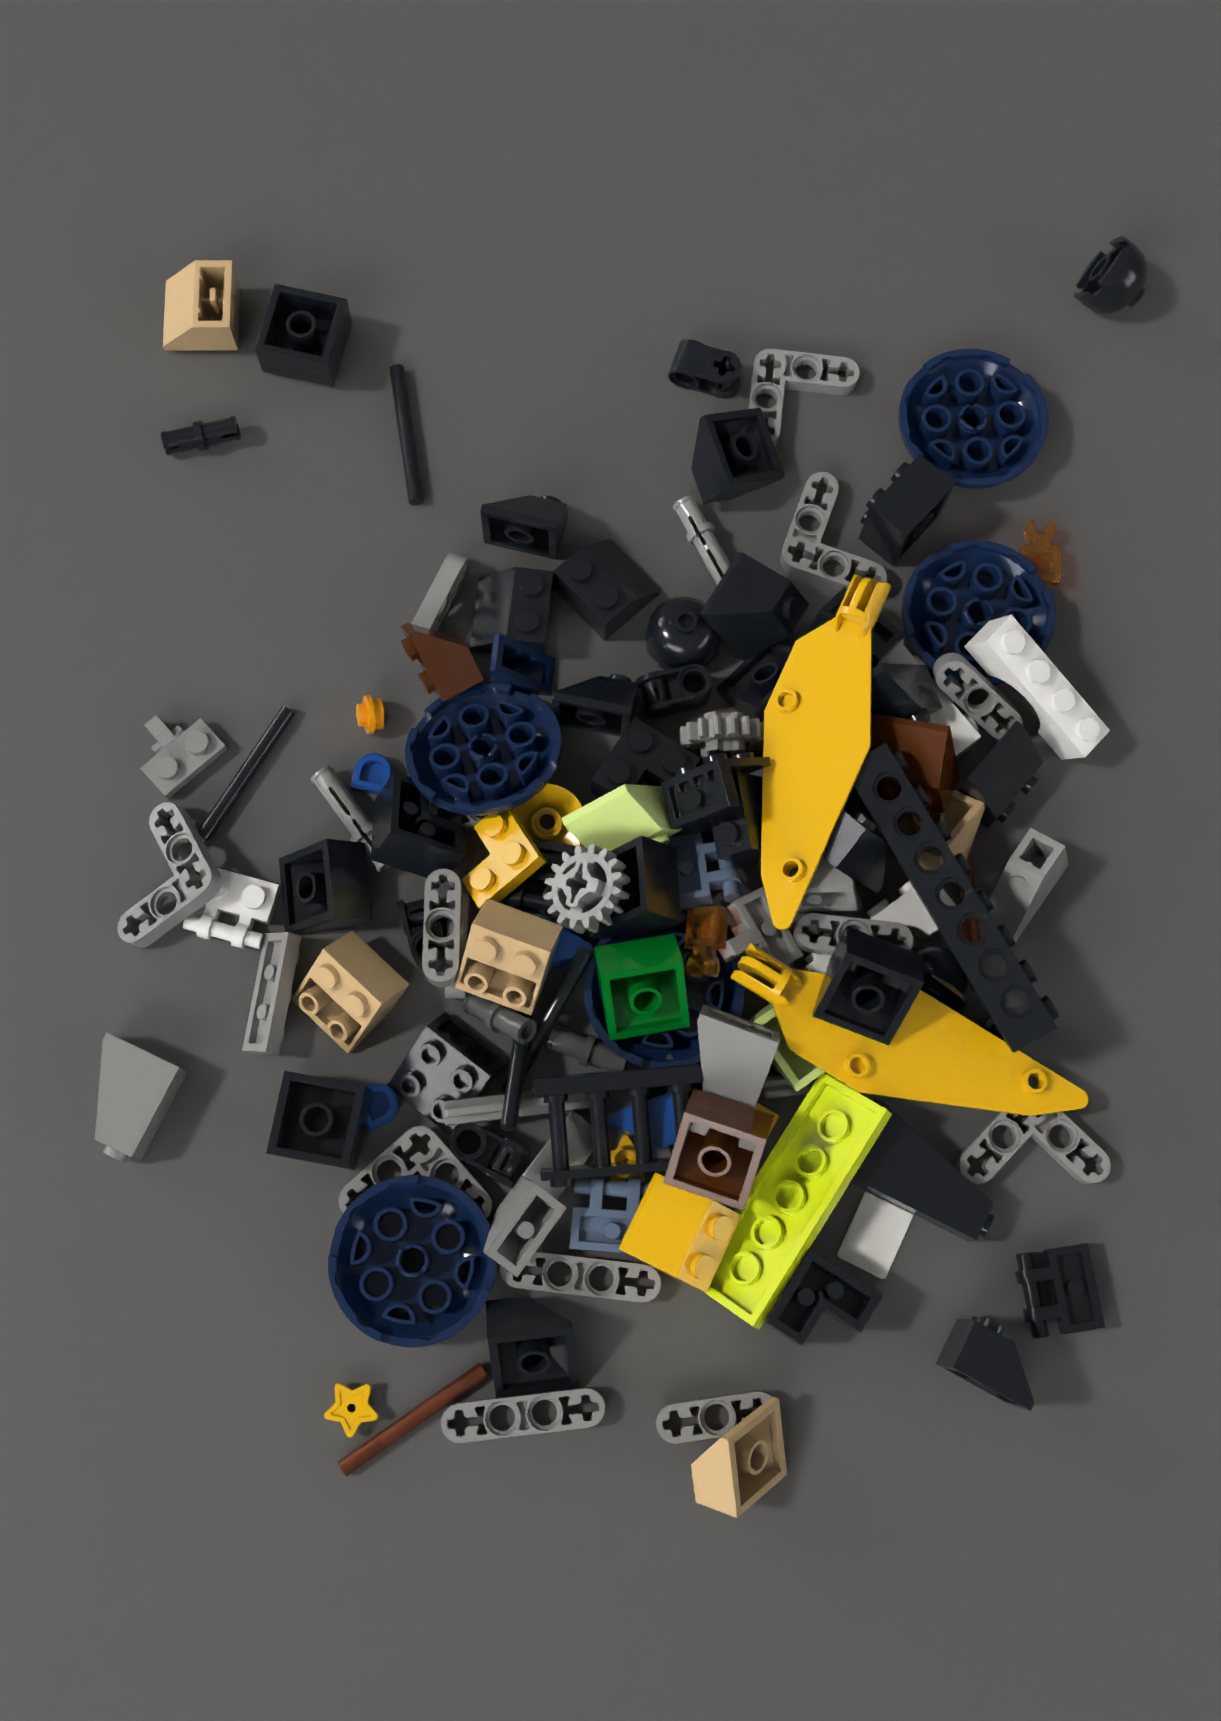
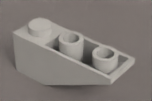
M1030 828L1009 858L989 898L994 906V910L988 913L996 926L1004 923L1015 942L1068 867L1069 862L1065 845ZM978 921L979 940H981L985 936L986 930L984 925Z

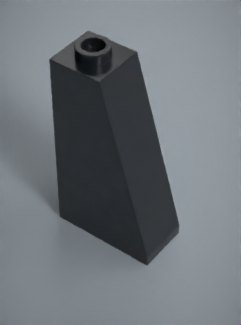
M874 1098L872 1101L886 1108L892 1113V1116L850 1183L968 1242L977 1241L979 1236L984 1237L990 1229L994 1215L989 1213L993 1202L882 1101Z

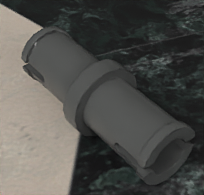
M468 993L466 998H464L463 1011L483 1021L486 1028L492 1032H502L521 1044L529 1043L534 1037L537 1028L536 1022L515 1012L512 1008Z
M556 1024L550 1033L546 1045L548 1050L578 1059L579 1064L585 1067L592 1064L608 1071L625 1070L628 1061L616 1055L604 1043L597 1041V1036L589 1034L586 1037L561 1028Z

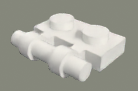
M217 868L222 878L218 894L202 906L205 908V911L201 917L195 915L187 917L183 921V929L196 932L197 937L210 940L212 937L231 941V946L244 949L246 946L261 949L264 934L252 931L255 921L270 925L281 886ZM201 873L199 876L200 885L198 886V888H201L203 886L202 878L204 877V875H202ZM223 912L240 918L236 926L218 922L220 913Z

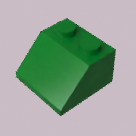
M675 933L594 947L610 1041L690 1027L683 959Z

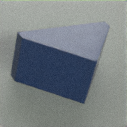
M500 633L494 635L490 665L491 683L512 685L513 690L525 694L551 695L555 658Z

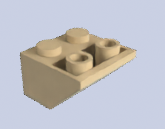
M195 260L166 280L163 331L164 351L238 350L240 282L232 260Z
M487 898L471 925L455 988L532 1015L552 964L563 926Z
M350 931L323 948L291 1000L348 1054L394 1008L409 986V983L356 933Z

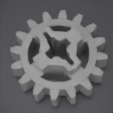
M737 711L732 713L708 712L704 714V718H698V722H687L686 726L680 727V745L690 752L696 753L697 756H701L702 759L718 753H726L727 758H730L734 755L745 753L746 750H757V746H763L764 722H760L758 718L749 719V716H744L743 713Z
M590 844L588 850L581 845H576L574 856L563 852L562 859L564 863L561 866L552 864L551 868L556 873L555 877L547 878L544 882L551 886L552 890L543 895L544 900L553 904L547 911L550 915L558 918V924L580 934H583L585 929L596 933L598 932L599 922L607 926L612 924L610 917L612 912L622 914L623 909L618 905L620 899L629 898L630 894L623 891L622 886L628 884L630 878L621 873L626 865L616 859V854L606 848L602 849L595 844Z

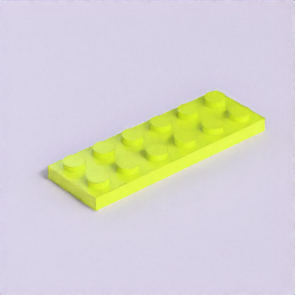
M823 1073L818 1076L754 1178L744 1211L737 1208L734 1210V1212L742 1217L706 1294L745 1322L760 1330L889 1121L892 1113L829 1075Z

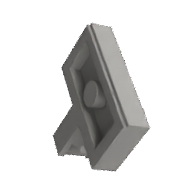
M156 715L144 725L158 741L151 747L156 755L140 769L162 794L169 799L228 749L201 718L185 731L179 726L170 731Z
M763 887L733 901L727 906L738 925L731 929L735 937L726 941V944L718 948L725 963L746 953L745 950L750 943L786 965H790L804 956L789 929L779 930L773 925Z

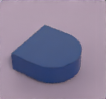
M378 753L362 756L354 767L350 784L351 790L378 795L394 772L390 761Z
M384 1084L368 1086L372 1089L365 1124L371 1133L390 1123L399 1111L400 1103L397 1094L392 1088Z

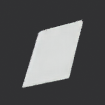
M865 1191L837 1253L838 1257L881 1279H885L914 1215Z

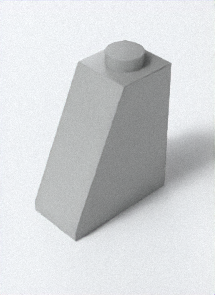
M703 1004L697 1020L703 1092L755 1109L777 1051L781 1033Z
M106 1032L102 1042L95 1140L106 1145L103 1153L121 1162L126 1163L128 1157L142 1160L188 1072Z

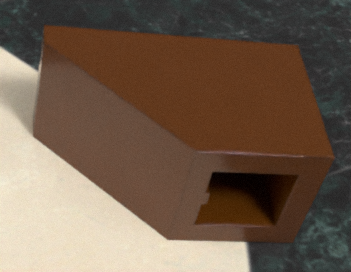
M405 623L400 626L406 636L405 639L401 640V644L411 661L418 660L423 670L418 674V677L428 694L434 692L444 702L484 680L469 648L458 637L411 623Z

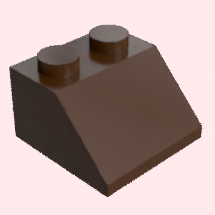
M874 714L871 720V747L869 752L884 743L887 744L891 752L898 749L910 770L904 773L910 784L914 786L919 783L931 803L925 809L927 811L944 813L959 780L950 726ZM893 781L884 782L878 789V795L884 800H894L901 792V787Z
M693 1089L682 1117L663 1183L744 1211L774 1115Z

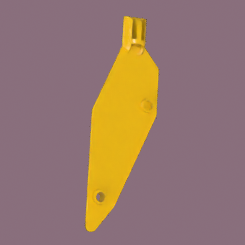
M857 574L853 575L835 618L795 641L764 710L763 757H770L771 765L763 768L761 878L773 925L779 930H786L791 927L871 747L872 630L891 590V585L883 581L877 582L872 578H863ZM798 867V872L794 876L789 877L791 869Z
M750 943L745 950L749 957L742 956L737 964L741 971L734 970L730 977L773 1005L790 1051L858 1093L1026 1116L1077 1110L1086 1107L1088 1104V1095L1084 1090L1018 1050L1012 1053L1006 1042L922 990L919 991L890 1045H886L813 1017L814 1006L825 976L823 973L793 969ZM1029 1076H1032L1036 1081L1034 1089L1028 1083Z

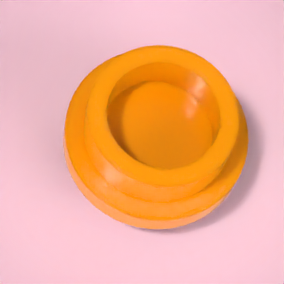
M364 695L362 703L356 705L358 726L364 727L367 734H374L376 729L384 728L381 698L373 699L371 695Z

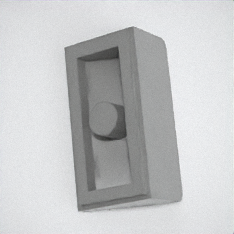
M571 1110L566 1117L569 1165H583L593 1153L592 1126ZM550 1138L523 1173L522 1177L536 1183L555 1199H558L566 1187H550V1180L541 1181V1168L553 1167Z

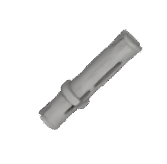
M687 495L679 499L673 505V509L677 512L688 532L686 535L690 545H695L709 573L712 575L716 585H718L731 563L714 535L716 529L713 523L707 522L695 501V497Z
M328 765L321 768L311 777L312 783L316 785L333 811L352 834L351 841L365 843L366 855L370 859L373 822L370 821L352 794H350L338 778L332 766ZM371 860L379 873L391 867Z

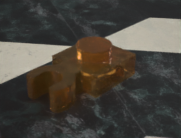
M1029 520L1024 529V538L1029 544H1023L1019 553L1037 567L1036 572L1045 586L1057 587L1061 582V547L1050 545V540L1056 531L1054 521H1048L1045 526V534H1038L1034 529V520Z
M720 905L688 908L684 948L693 950L686 964L688 976L702 978L703 968L704 975L718 977L720 962L716 957V950L726 949L729 908Z

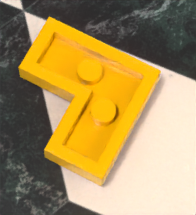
M512 809L486 815L474 826L490 855L462 878L461 881L479 909H481L487 898L496 902L503 900L546 863L543 855Z

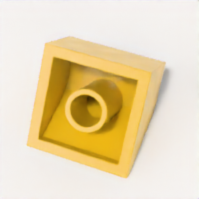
M655 1172L618 1249L685 1284L707 1293L742 1216L714 1200L664 1184L665 1176Z

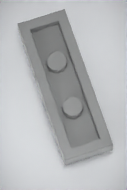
M290 932L265 933L242 1048L244 1052L266 1055H279L280 1047L285 1036L284 1026L288 1005L292 999L295 968L300 956V935Z

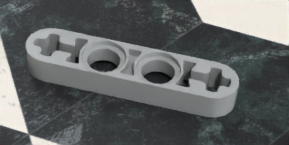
M535 1252L526 1265L537 1267L536 1258L546 1259L541 1271L543 1285L533 1284L536 1275L529 1274L523 1275L520 1282L514 1281V1275L507 1272L500 1265V1275L503 1281L509 1286L519 1289L642 1303L653 1300L661 1288V1278L658 1272L653 1267L645 1264ZM562 1261L571 1267L572 1278L568 1284L558 1287L550 1282L548 1270L553 1263ZM597 1266L607 1267L613 1274V1283L605 1291H597L589 1283L590 1272ZM618 1268H627L628 1271L625 1277L638 1278L640 1271L647 1272V1278L654 1280L653 1289H646L645 1296L637 1295L636 1287L624 1286L625 1294H616L615 1292L620 1282Z
M589 1387L464 1401L452 1404L445 1410L441 1418V1428L446 1438L455 1443L590 1428L602 1420L605 1414V1403L602 1395L597 1390ZM589 1395L591 1402H598L599 1409L592 1411L591 1419H583L581 1412L569 1413L572 1422L562 1423L563 1406L559 1397L569 1396L568 1406L580 1404L581 1396ZM540 1400H549L556 1406L557 1416L550 1424L541 1425L533 1418L532 1409ZM507 1405L513 1410L515 1421L509 1429L499 1430L491 1423L490 1415L496 1406ZM476 1407H485L483 1422L487 1433H478L479 1424L467 1426L463 1435L458 1434L456 1427L449 1426V1420L455 1418L457 1410H463L464 1417L470 1418L478 1417L479 1414Z

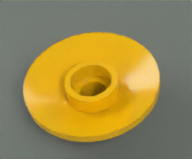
M546 784L533 798L512 809L531 839L573 846L580 845V842L564 826L561 819L583 807L578 798L568 789L556 784ZM545 814L553 816L555 824L551 828H544L540 824L541 816Z

